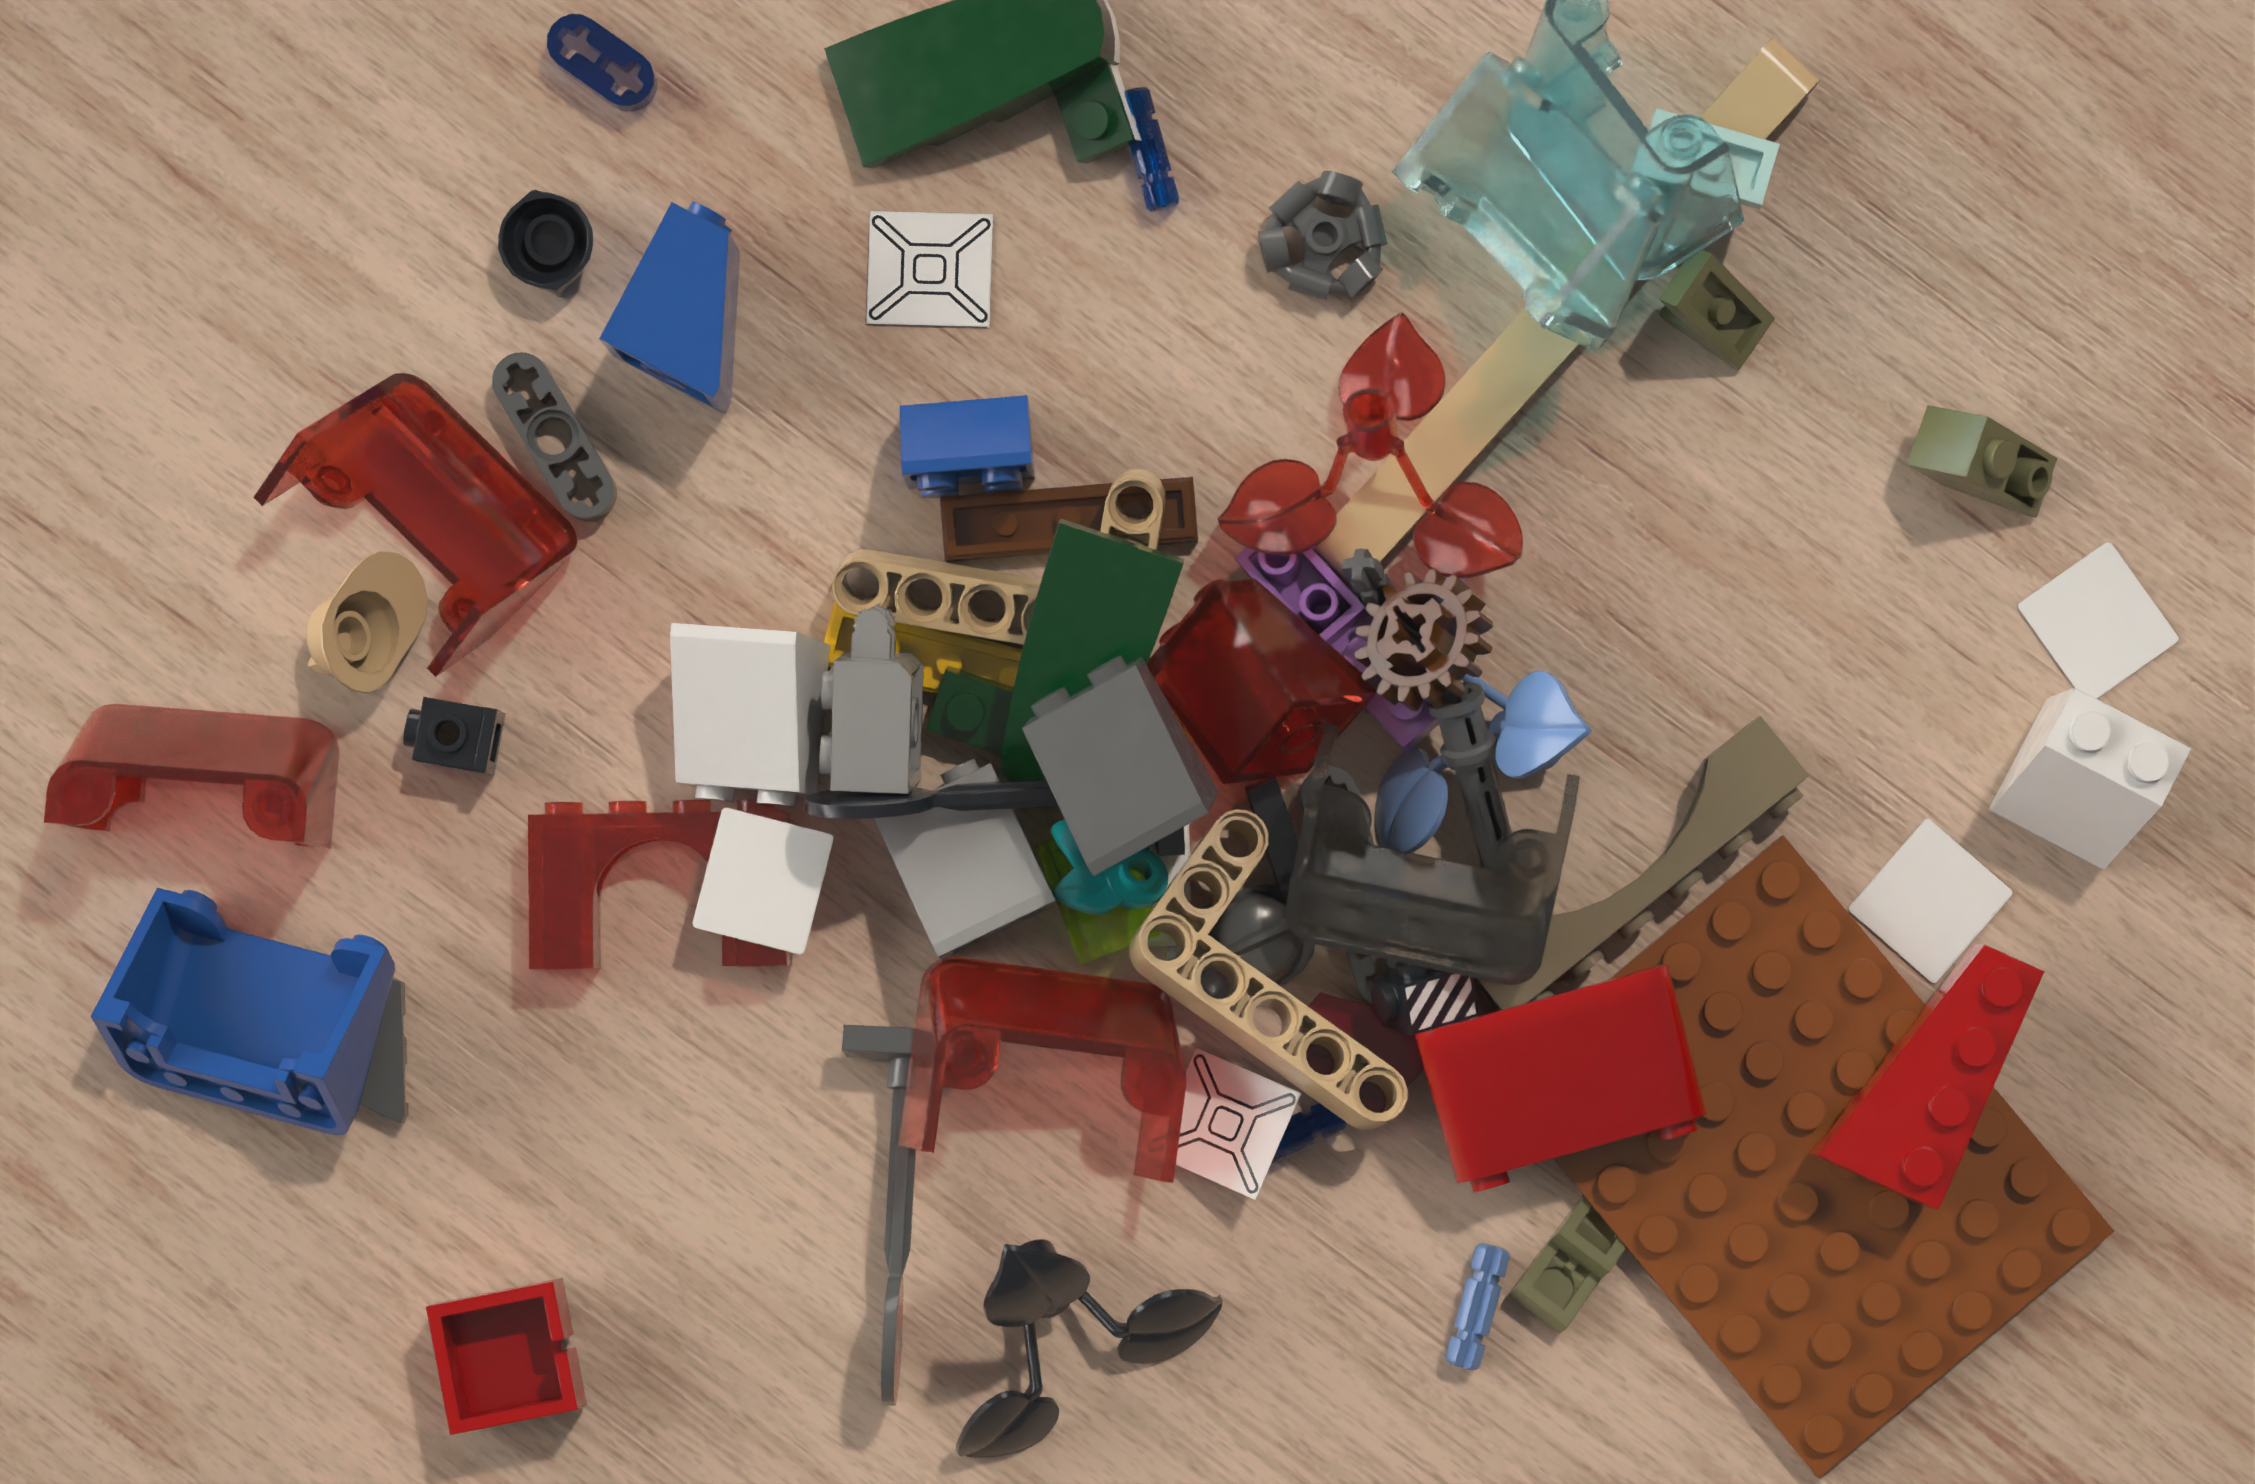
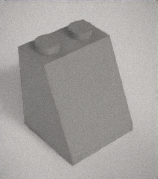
M972 759L941 774L944 786L935 790L962 783L1000 781L991 763L979 768L975 759ZM934 807L916 814L875 818L918 916L939 958L945 959L1058 905L1013 809L958 811Z

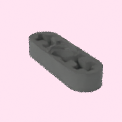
M519 352L506 356L497 364L493 372V390L559 503L571 516L582 521H594L606 516L616 502L617 487L615 481L549 369L540 359L529 353ZM519 367L527 374L534 373L535 371L538 372L539 378L535 379L531 384L534 392L543 404H546L552 396L557 402L556 406L546 407L535 412L525 424L521 419V414L530 413L533 410L519 392H514L510 395L507 392V388L514 383L511 372ZM553 419L567 422L571 427L573 435L568 449L556 455L544 453L537 443V434L540 427L545 422ZM584 450L587 452L589 459L577 462L583 475L591 482L601 479L603 486L596 491L599 502L592 507H589L582 500L572 503L570 496L574 495L578 489L575 481L566 469L558 478H556L552 471L553 468L566 466L574 462Z

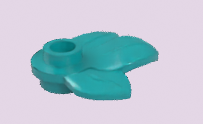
M1066 820L1059 821L1052 826L1051 834L1068 861L1075 867L1060 881L1053 893V896L1064 905L1088 914L1104 915L1118 906L1126 909L1149 907L1158 902L1166 891L1168 885L1167 869L1162 860L1149 850V846L1093 876L1084 861ZM1129 869L1139 872L1146 880L1140 881L1135 879L1130 874Z

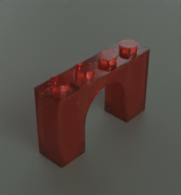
M757 799L736 800V810L790 824V813L775 811V805L757 803ZM711 800L672 801V812L647 813V801L608 802V813L583 814V802L544 803L545 814L528 815L529 969H601L600 902L604 882L612 867L632 849L656 841H673L685 844L698 852L708 862L721 812H711ZM722 935V966H792L791 952Z

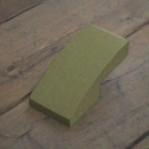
M1582 1195L1533 1259L1509 1293V1296L1560 1334L1568 1328L1601 1278L1611 1271L1626 1249V1246Z

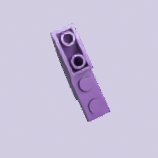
M1283 516L1234 557L1235 561L1322 664L1366 713L1369 712L1405 753L1439 725L1438 719L1430 715L1424 699L1418 711H1411L1401 702H1398L1396 705L1391 704L1376 693L1377 690L1363 680L1361 675L1367 667L1355 659L1354 653L1360 648L1367 646V642L1355 634L1357 627L1371 625L1373 619L1367 613L1365 606Z

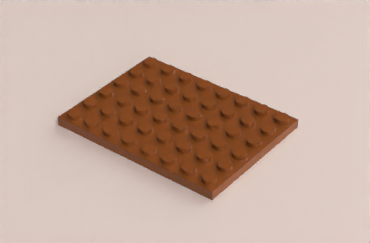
M1782 835L1609 978L1618 979L1632 974V972L1661 964L1668 965L1707 1113L1704 1116L1695 1118L1698 1130L1661 1141L1658 1130H1653L1552 1159L1579 1192L1589 1201L1616 1236L1625 1244L1627 1250L1817 1478H1821L2115 1231L1995 1087L1992 1089L1939 1210L1922 1206L1809 1154L1819 1140L1828 1133L1844 1112V1108L1855 1094L1864 1087L1883 1063L1884 1057L1898 1039L1904 1036L1919 1017L1925 1004L1785 836Z

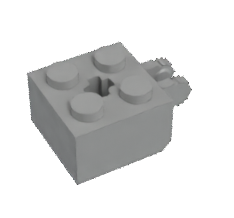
M876 604L868 609L864 608L863 612H858V617L854 618L855 624L852 625L855 628V632L852 633L851 651H847L834 660V665L831 666L830 671L823 672L821 689L822 709L832 710V729L829 730L828 735H822L820 773L830 774V791L908 794L921 780L924 665L912 653H896V630L893 629V626L896 625L894 622L895 616L891 614V609L887 610Z

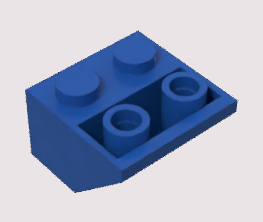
M1027 395L900 406L902 475L908 488H918L921 491L922 498L959 495V485L978 483L984 485L986 493L1019 491L1023 489L1022 480L1035 479L1030 408Z

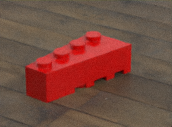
M1985 944L1972 946L1921 1010V1014L1901 1039H1898L1884 1057L1883 1063L1864 1087L1855 1094L1844 1108V1112L1828 1133L1819 1140L1809 1154L1922 1206L1939 1210L2045 971Z

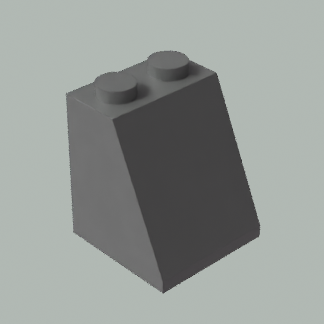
M1122 656L1104 663L1087 674L1092 685L1072 696H1069L1065 687L1045 696L1030 706L1036 716L1029 719L1022 728L1084 861L1093 876L1208 814L1219 793L1142 657L1126 665Z

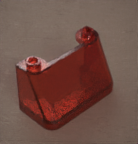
M126 704L103 705L94 710L85 720L50 777L46 791L44 823L82 830L110 832L111 818L120 808L129 803L145 802L147 778L244 785L242 797L243 818L249 829L259 837L273 841L295 842L296 846L331 849L339 763L338 741L333 732L323 723L307 718Z

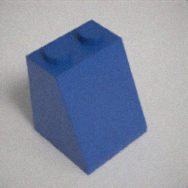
M692 201L688 210L671 202L599 339L615 358L726 414L731 405L740 251L730 235L732 229L724 224L726 219L723 216Z

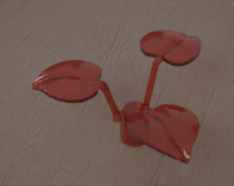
M1404 313L1395 315L1370 334L1353 353L1342 370L1338 390L1340 401L1343 405V417L1347 434L1336 440L1338 449L1327 480L1320 485L1317 472L1301 461L1278 459L1267 462L1245 477L1235 491L1227 508L1218 517L1221 530L1230 538L1251 550L1271 555H1293L1308 551L1322 543L1336 526L1337 516L1335 509L1326 497L1335 492L1349 453L1354 452L1357 456L1370 461H1378L1392 454L1395 456L1420 504L1430 513L1417 523L1413 533L1414 546L1418 558L1427 568L1436 569L1444 577H1450L1453 574L1458 578H1471L1511 566L1521 558L1523 552V535L1519 521L1509 504L1497 492L1479 483L1460 481L1452 484L1445 490L1438 504L1430 497L1405 451L1404 441L1399 438L1397 419L1412 421L1429 413L1444 395L1446 377L1439 357L1418 334Z

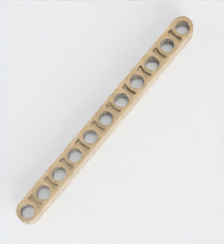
M1772 38L1697 120L1768 140L1816 87L1820 79L1776 39ZM1644 177L1310 544L1314 552L1345 580L1346 578L1342 573L1341 566L1344 559L1354 556L1355 549H1368L1372 557L1378 559L1381 564L1715 197Z

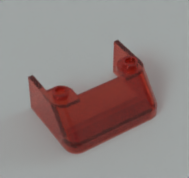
M396 373L298 432L253 497L261 506H264L301 483L317 501L337 509L352 508L366 499L451 582L453 586L440 599L438 609L442 621L452 635L427 667L435 677L493 637L562 567L577 546V535L571 523L431 385L423 379L408 373Z
M963 957L941 958L927 968L920 984L899 1138L900 1146L934 1153L943 1087L971 1090L988 1082L998 1065L1001 1042L1123 1058L1120 1085L1124 1098L1130 1106L1142 1112L1133 1175L1173 1183L1186 1091V1073L1174 1009L1166 992L1150 983Z

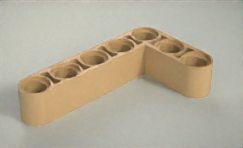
M1130 469L1121 473L1113 481L1107 495L1100 532L1157 550L1166 502L1165 489L1161 480L1152 472L1144 469ZM1129 486L1144 488L1153 499V509L1143 516H1131L1121 509L1118 502V494ZM865 549L855 551L846 557L835 571L831 587L836 604L845 612L858 616V612H863L864 608L868 609L879 604V606L887 610L891 609V614L895 616L894 622L1024 645L1042 579ZM862 567L871 570L879 581V592L870 597H862L855 594L847 583L849 570ZM926 578L934 581L941 589L942 602L935 607L929 608L918 605L910 595L911 582ZM980 590L995 591L1003 598L1006 612L997 618L980 616L973 607L972 596Z
M1239 809L1226 812L1204 834L1168 885L1160 900L1156 902L1134 933L1129 944V957L1132 965L1146 979L1351 1126L1360 1130L1379 1128L1402 1112L1408 1100V1088L1399 1072L1208 935L1263 857L1268 846L1267 828L1265 823L1256 814L1248 810ZM1235 830L1241 833L1249 845L1248 856L1239 858L1229 855L1221 845V832ZM1188 881H1200L1206 884L1213 895L1212 907L1199 909L1192 906L1184 894L1185 883ZM1164 932L1170 935L1177 946L1176 958L1171 961L1156 958L1148 947L1149 933ZM1215 969L1227 978L1229 994L1226 998H1213L1203 990L1201 985V973L1203 970ZM1257 1007H1268L1279 1015L1282 1022V1030L1279 1036L1268 1037L1256 1028L1253 1021V1013ZM1309 1045H1321L1332 1054L1334 1068L1330 1075H1321L1309 1066L1306 1059V1051ZM1362 1082H1372L1384 1091L1386 1107L1383 1113H1374L1367 1110L1361 1103L1359 1089Z

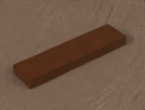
M1193 477L1160 479L1165 489L1166 502L1158 545L1198 542ZM1112 483L940 497L945 562L1049 554L1060 519L1100 531L1105 501ZM1129 486L1118 494V502L1121 509L1131 516H1143L1153 509V499L1144 488Z

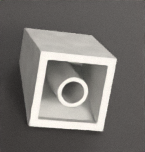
M671 623L670 646L676 783L696 787L695 798L733 802L734 790L758 792L757 803L790 807H795L796 795L807 796L817 793L820 743L824 709H822L821 702L823 672L828 671L830 644L791 631Z
M2074 687L2046 698L1988 811L2098 869L2104 870L2162 807L2191 748Z

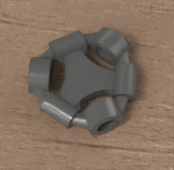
M1323 171L1321 177L1304 185L1297 181L1269 207L1272 212L1269 221L1262 231H1258L1267 273L1274 272L1289 282V290L1325 301L1328 295H1350L1351 298H1355L1367 288L1383 271V268L1380 266L1381 246L1388 243L1379 205L1370 204L1362 190L1363 183L1356 178L1342 173ZM1318 196L1337 205L1355 208L1352 215L1348 218L1332 217L1316 209L1315 198ZM1287 226L1298 229L1304 243V259L1292 266L1282 227ZM1350 246H1357L1363 249L1365 253L1355 260L1338 279L1332 275L1330 265L1341 252Z

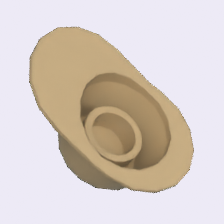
M380 551L364 557L350 571L337 592L322 601L310 615L306 632L307 645L311 654L308 667L312 671L328 674L336 678L339 683L349 690L355 692L370 693L385 685L418 636L426 619L428 596L424 579L414 563L399 553Z

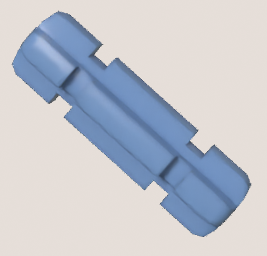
M1479 1243L1475 1247L1470 1266L1475 1270L1472 1278L1467 1277L1454 1324L1458 1328L1456 1336H1451L1446 1353V1359L1451 1365L1468 1370H1477L1481 1365L1485 1346L1481 1342L1483 1336L1489 1335L1502 1288L1497 1285L1499 1276L1505 1277L1510 1259L1509 1252L1504 1248L1486 1243Z

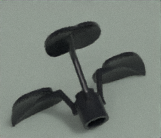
M1044 1239L1032 1240L1020 1246L1005 1244L998 1271L986 1293L983 1309L988 1321L996 1326H1023L1029 1386L1024 1393L1014 1390L1004 1391L982 1404L969 1418L957 1440L956 1450L960 1457L966 1455L967 1457L983 1458L1019 1452L1041 1441L1055 1426L1060 1412L1056 1401L1051 1397H1040L1043 1386L1035 1329L1036 1320L1054 1317L1068 1308L1070 1303L1078 1299L1114 1337L1123 1338L1117 1348L1122 1360L1140 1364L1154 1363L1174 1357L1195 1344L1208 1331L1222 1308L1223 1300L1221 1296L1213 1297L1203 1291L1194 1289L1164 1291L1153 1295L1139 1304L1130 1313L1127 1323H1121L1114 1320L1086 1291L1090 1283V1275L1085 1265L1081 1262L1058 1254L1053 1244Z

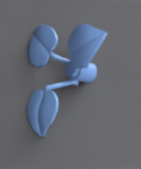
M1442 564L1441 568L1437 569L1444 577L1448 578L1453 574L1467 585L1464 577L1456 567ZM1534 671L1528 674L1514 687L1509 697H1506L1479 677H1472L1466 674L1461 679L1463 682L1481 685L1485 697L1504 709V711L1498 712L1493 717L1488 731L1494 733L1497 739L1495 758L1492 760L1493 764L1497 765L1507 776L1525 778L1542 769L1553 767L1563 755L1591 733L1590 727L1572 704L1564 685L1551 673ZM1414 747L1407 753H1402L1392 763L1382 779L1376 801V829L1382 850L1390 862L1396 863L1400 857L1415 852L1424 846L1442 823L1446 813L1448 788L1445 778L1440 773L1448 768V766L1444 764L1441 755L1435 757L1430 762L1424 750Z

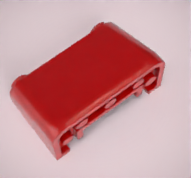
M1667 964L1657 965L1632 972V974L1618 979H1609L1590 986L1466 1019L1460 1023L1456 1022L1415 1034L1456 1182L1470 1181L1473 1192L1510 1183L1507 1172L1509 1170L1653 1130H1658L1660 1141L1689 1134L1698 1130L1695 1118L1707 1114Z

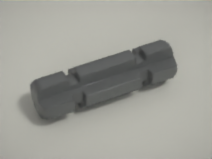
M1362 548L1355 549L1352 558L1343 560L1341 566L1342 573L1346 580L1350 582L1351 588L1365 607L1368 603L1382 606L1386 601L1382 587L1386 584L1393 588L1395 587L1388 575L1384 574V569L1379 560L1373 558L1368 549Z

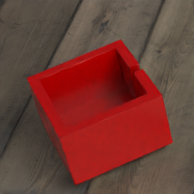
M563 1278L438 1302L426 1306L450 1435L574 1411L587 1404L576 1347L563 1349L562 1339L574 1334Z

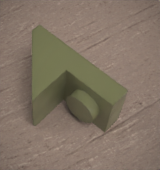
M1697 247L1693 248L1659 298L1664 304L1660 312L1661 318L1739 370L1775 319L1713 254Z

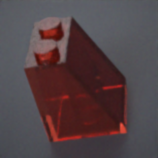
M1218 579L1208 583L1197 592L1193 600L1195 604L1179 623L1170 627L1159 640L1160 647L1150 657L1147 664L1150 672L1169 705L1223 784L1308 773L1377 694V690L1363 680L1361 677L1362 673L1257 579L1232 581Z

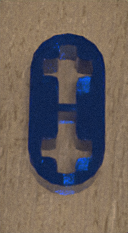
M582 14L563 16L551 26L547 35V48L554 63L564 73L609 105L621 111L635 112L645 108L653 100L657 92V77L651 63L641 53L593 19ZM583 31L589 32L586 41L591 49L600 56L595 63L580 53H575L570 60L565 58L567 48L562 42L563 37L567 33L578 37ZM610 63L625 73H629L634 67L640 68L637 77L643 85L642 89L637 93L627 89L621 96L615 94L618 84L605 69Z

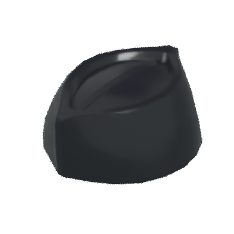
M538 190L530 191L510 208L502 220L498 235V250L503 264L510 273L524 283L552 292L557 297H562L564 291L582 273L590 260L593 248V229L586 214L578 204L565 197Z

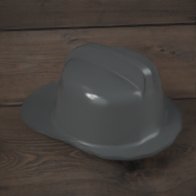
M1262 884L1238 891L1208 935L1273 982L1281 985L1304 970L1314 954L1317 931L1313 914L1299 896L1283 901L1278 886ZM1212 903V904H1209V905H1207V906H1205V907H1203V908H1201V909L1211 908L1212 905H1213V903ZM1169 946L1167 960L1171 961L1177 956V946ZM1215 969L1202 971L1201 985L1203 990L1213 998H1226L1229 994L1227 978Z

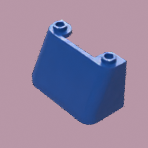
M157 888L91 1015L93 1022L121 1068L132 1077L157 1088L331 1135H345L349 1131L359 1110L395 973V963L387 947L372 937L355 935L353 939H339L331 955L228 929L224 920L216 911V903L206 895L193 890H184L180 894Z

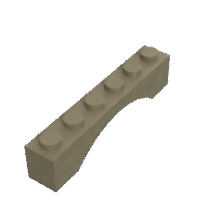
M1761 716L1752 720L1703 760L1698 788L1682 826L1663 854L1636 880L1610 897L1577 911L1545 917H1509L1504 919L1464 952L1469 955L1473 980L1498 1011L1554 996L1548 989L1551 983L1566 971L1575 980L1604 957L1597 946L1616 931L1625 940L1654 917L1647 906L1666 891L1673 899H1676L1704 876L1697 866L1717 851L1723 859H1726L1748 842L1754 835L1747 826L1765 811L1774 820L1799 801L1804 795L1796 786L1808 778L1809 775Z

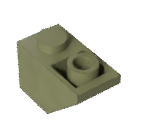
M1927 405L1906 465L1945 487L2026 516L2037 518L2043 498L2051 486L2052 473L2058 458L1988 416Z

